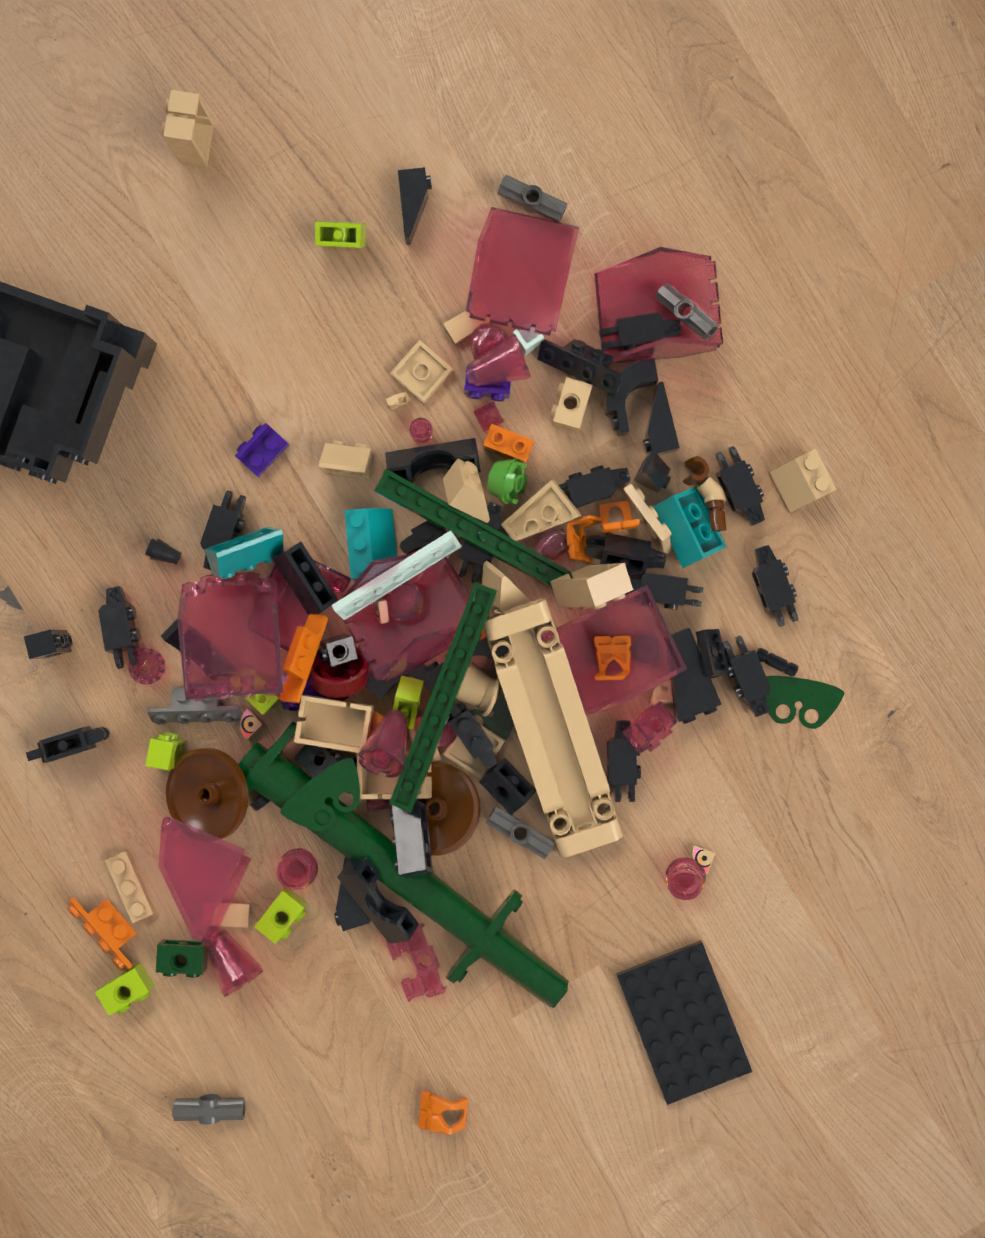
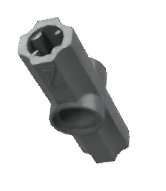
M508 175L503 177L497 193L523 206L527 212H536L557 223L561 221L568 204L544 193L537 185H527ZM536 196L538 201L529 202L527 197Z
M670 283L662 285L657 291L656 300L702 339L707 341L717 332L719 325ZM690 307L691 312L683 316L684 310Z
M498 806L493 809L486 821V824L543 859L549 855L555 844L553 840ZM518 827H523L527 830L526 835L522 838L514 835V831Z
M206 1094L199 1098H176L173 1104L172 1117L174 1121H199L200 1124L205 1125L215 1124L220 1120H243L245 1118L246 1101L245 1097L220 1098L217 1094Z

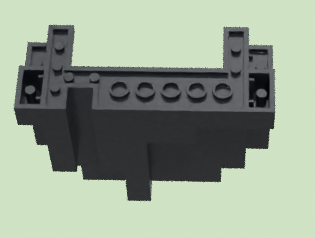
M0 281V465L19 472L22 468L30 470L28 475L56 484L57 480L66 483L73 461L87 466L89 462L98 464L124 389L126 387L133 390L140 368H149L157 343L145 332L123 325L109 312L86 305L83 311Z

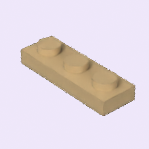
M126 850L106 859L105 863L131 922L135 923L154 914L155 909L129 851Z

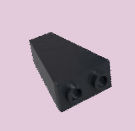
M685 628L666 636L675 720L686 724L696 720L695 715L700 713L708 715L717 711L716 707L722 704L711 677H706L702 666L701 653L691 629Z

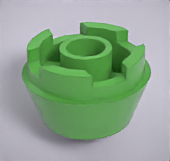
M518 459L495 462L488 475L489 493L505 504H517L519 502L517 498L519 493H524L526 489L528 475L524 474V469H526L527 465L521 463Z

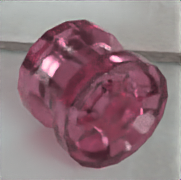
M416 418L410 424V434L416 442L425 443L431 439L433 429L429 420Z

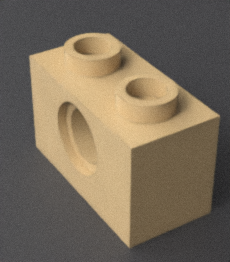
M566 377L565 383L559 384L556 396L560 397L558 405L553 404L550 414V418L554 419L552 425L578 433L593 385ZM569 399L573 400L576 403V408L569 410L564 406V402Z

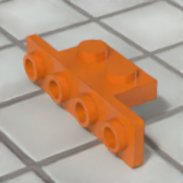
M310 614L305 626H297L282 668L288 675L279 697L281 701L300 702L328 621L327 616Z
M72 897L67 902L69 913L74 918L79 917L84 923L82 927L90 936L95 935L99 940L97 944L104 953L109 952L114 957L112 960L114 965L120 971L124 969L128 972L133 965L119 948L136 934L134 929L108 899H105L88 914L77 900Z

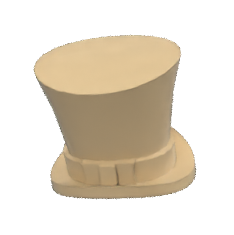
M472 663L467 670L456 701L477 706V710L481 711L480 715L487 716L503 692L499 677L489 676Z

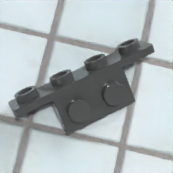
M219 686L173 687L171 707L148 708L147 712L153 723L161 725L167 722L188 724L190 722L212 723L213 721H225L232 723L241 720L243 714L240 706H219Z

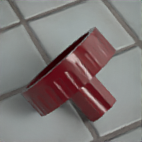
M339 645L333 648V656L339 653ZM355 647L358 659L329 666L321 661L317 650L308 676L310 686L316 692L326 697L342 701L348 699L349 696L360 692L368 683L369 666L366 654Z

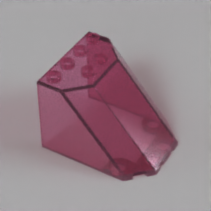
M254 572L235 573V576L228 579L206 575L201 577L198 582L182 584L177 623L185 700L202 701L206 698L215 697L217 699H227L230 696L252 697L255 694L273 696L284 692L276 578H260V574Z

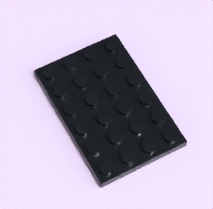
M701 940L616 973L667 1105L753 1072Z

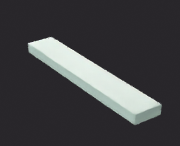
M450 530L333 604L334 611L343 620L348 619L461 547V544Z

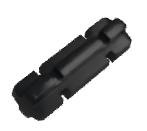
M763 648L757 649L756 653L760 662H765V664L779 671H785L784 673L789 676L796 675L799 668L798 665L792 662L788 663V660L773 653H768Z

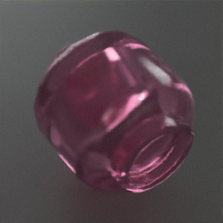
M555 527L550 528L537 537L538 544L536 548L538 552L550 560H557L569 550L566 531L563 528L560 530Z

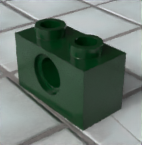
M163 939L157 944L156 973H163V976L167 977L176 976L177 974H186V977L189 978L199 977L207 970L209 942ZM179 954L186 957L187 964H182L178 961Z

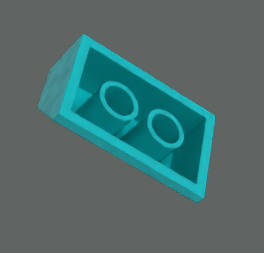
M696 487L676 494L653 506L658 514V520L661 524L665 523L671 531L670 542L682 568L727 547L720 532L711 531V524L708 518L710 511H708L707 505H705L704 499Z
M364 508L345 510L351 580L374 579L397 565L393 509Z
M268 526L204 549L213 576L228 579L235 576L234 572L241 569L249 571L256 568L257 563L263 561L264 563L273 562L272 558L283 552L282 529Z

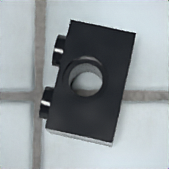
M50 629L24 636L29 659H47L72 652L71 646H73V641L67 630Z
M305 744L295 759L315 777L331 765L346 759V757L338 751L334 752L331 748Z
M505 757L479 781L510 815L525 805L537 791Z

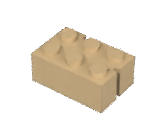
M171 90L170 98H167L165 102V111L168 115L166 116V121L162 123V136L180 163L207 167L214 122L199 94Z
M625 563L587 565L571 572L573 579L570 578L569 574L550 581L558 606L568 607L569 610L579 607L581 610L590 607L593 610L600 609L607 605V601L623 599L626 597L625 593L633 590Z
M302 695L298 717L306 716V720L297 721L294 742L364 754L368 748L374 706L355 702L349 706L348 701Z
M409 751L357 753L360 799H391ZM426 775L417 799L432 798L431 777Z

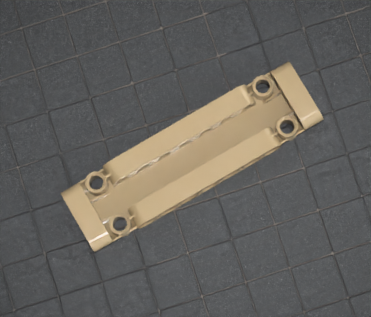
M538 599L488 616L484 632L496 665L495 669L560 857H570L619 840L623 834L609 794V785L563 645L560 644L546 599ZM543 631H552V637L549 640H542L541 634ZM500 645L508 647V651L504 655H498L495 651ZM602 803L608 804L605 810L597 809ZM558 818L565 819L561 825H555L554 821Z

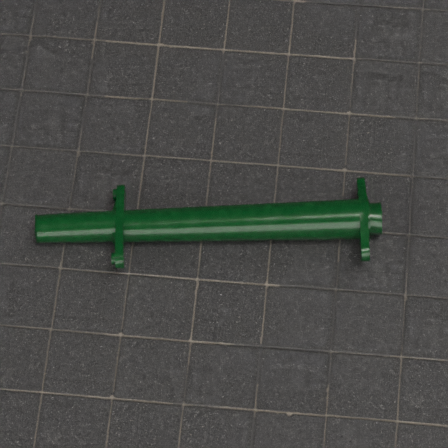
M294 721L290 723L269 749L256 742L238 764L245 776L249 796L256 790L280 809H282L292 795L313 779L282 754L295 736L297 724ZM328 797L325 799V804L331 806L334 810V824L326 831L309 830L350 860L368 857L380 872L377 880L467 945V948L447 973V980L453 984L456 981L460 983L468 972L466 969L479 958H482L547 1006L554 1008L568 991V979L503 928L512 911L516 913L523 903L521 900L522 894L514 889L492 916L488 917L434 873L406 879L400 876L395 869L397 851L391 839L354 810L345 813L340 812L333 805L332 798ZM339 799L340 805H342L343 807H349ZM324 810L318 811L315 815V821L319 825H326L330 820L329 813Z

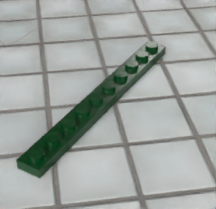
M388 469L383 471L374 489L378 494L447 532L451 530L458 538L551 589L553 588L550 581L566 574H569L570 578L573 579L571 571L469 514L450 506L442 499Z
M477 582L474 583L389 804L410 813L413 811L498 591Z

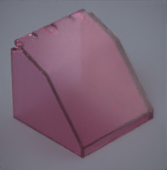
M491 207L477 243L466 312L470 313L469 318L485 321L486 317H490V323L508 326V323L512 322V328L529 332L531 327H534V333L550 336L551 331L556 332L579 227Z
M658 247L594 274L600 330L615 327L616 320L620 318L656 312L663 316V320H680L655 298L657 291L662 285L670 283L686 298L691 300L718 325L722 323L720 305H712V303L719 301L718 282L710 283V280L717 279L716 261H712L711 256ZM690 307L684 310L683 316L691 312ZM680 320L682 333L679 336L666 337L627 351L614 349L607 350L605 353L613 356L612 364L637 362L655 358V360L681 358L716 351V348H720V345L724 344L722 327H720L712 338L705 341ZM616 335L600 337L601 345L606 342L617 341Z
M414 553L372 561L342 599ZM447 556L403 583L402 585L409 586L398 588L393 596L390 595V592L382 596L387 601L389 622L381 624L378 621L372 603L348 619L343 620L345 624L354 623V625L347 628L355 643L364 641L358 648L366 663L375 661L374 664L369 665V668L376 680L381 679L387 682L422 666L450 648L470 594ZM413 587H415L422 596L423 605L420 614L417 613V610L420 606V596Z
M648 585L625 595L626 597L623 599L609 602L603 608L592 610L556 627L560 644L563 645L586 716L619 706L687 669ZM552 631L542 634V640H549L552 637ZM595 636H631L630 673L625 679L595 680L594 676L599 672L596 655L597 647H595L594 643ZM613 659L606 668V675H617L623 669Z
M165 817L162 820L158 867L191 937L212 945L251 858L243 855L244 848L174 818L172 820L170 817Z

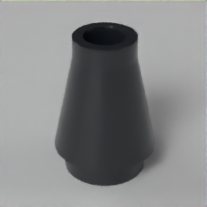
M159 538L157 540L151 539L145 553L151 560L173 563L175 565L178 564L182 552L177 551Z

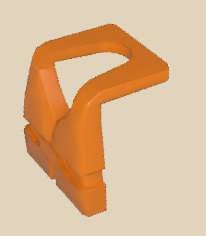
M628 501L601 504L599 506L600 518L603 521L601 523L602 530L605 533L633 529L640 524L639 519L632 520L630 503ZM613 507H618L622 511L625 521L609 523V510Z
M588 515L567 523L566 540L571 560L592 563V557H587L584 553L587 546L584 528L602 523V518ZM583 523L578 527V532L576 534L573 525Z
M595 636L594 643L595 647H597L596 655L599 665V672L594 676L595 680L625 679L630 673L631 636ZM613 659L623 669L617 675H606V668Z
M422 1091L420 1109L422 1110L419 1111L418 1127L423 1130L429 1129L431 1132L448 1135L464 1129L466 1126L468 1098L464 1097L451 1102L439 1095H433L430 1091ZM448 1109H461L462 1115L460 1120L449 1127L441 1114Z

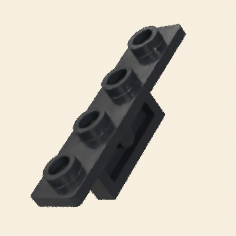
M546 339L541 341L538 353L539 361L612 395L618 393L622 374L608 368L612 364L613 356L606 354L601 349H595L586 345L581 340L573 339L564 347Z

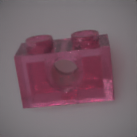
M660 700L641 713L623 731V734L639 754L647 749L651 752L661 744L659 742L660 739H665L673 732L671 728L677 721Z

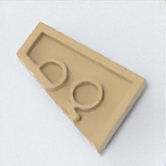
M551 480L501 525L510 537L518 542L582 515L557 483Z
M632 484L623 488L626 500L630 503L640 521L646 520L645 526L651 538L659 540L660 551L666 553V555L671 553L670 535L672 534L665 523L660 524L657 520V512L652 506L648 507L644 502L646 500L645 496L639 488L635 490Z

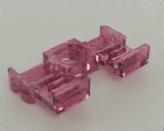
M419 923L411 939L407 942L389 944L386 940L393 961L400 957L401 953L407 952L408 954L411 953L418 973L416 978L411 980L410 977L404 978L401 982L408 1002L425 994L428 998L443 994L447 989V986L443 987L437 971L440 964L433 945L428 946L422 929L425 926L424 923ZM423 954L428 955L431 958V964L428 966L423 965L420 962V956Z

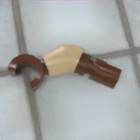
M695 456L688 459L684 463L687 468L692 470L693 474L686 477L682 482L689 486L697 484L696 488L703 497L708 511H710L708 518L711 524V531H727L725 512L722 511L726 502V496L722 486L708 476L709 466L702 457Z

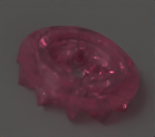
M143 648L138 650V665L132 666L130 662L128 664L131 677L136 682L145 685L157 682L165 672L166 661L161 656V653L154 649ZM145 660L148 663L156 664L150 668L149 673L147 670L139 669V667L145 665Z

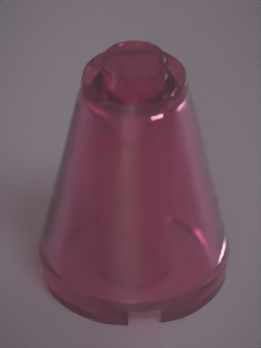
M516 334L509 336L469 363V369L465 370L469 383L474 382L475 386L531 378Z
M399 710L387 712L360 749L358 754L360 757L359 763L368 772L378 775L379 772L386 773L385 777L388 778L397 777L402 774L405 767L408 718L403 712Z
M217 928L207 935L208 939L205 941V945L220 992L224 997L242 988V985L247 982L250 983L263 972L261 965L225 929L220 931Z

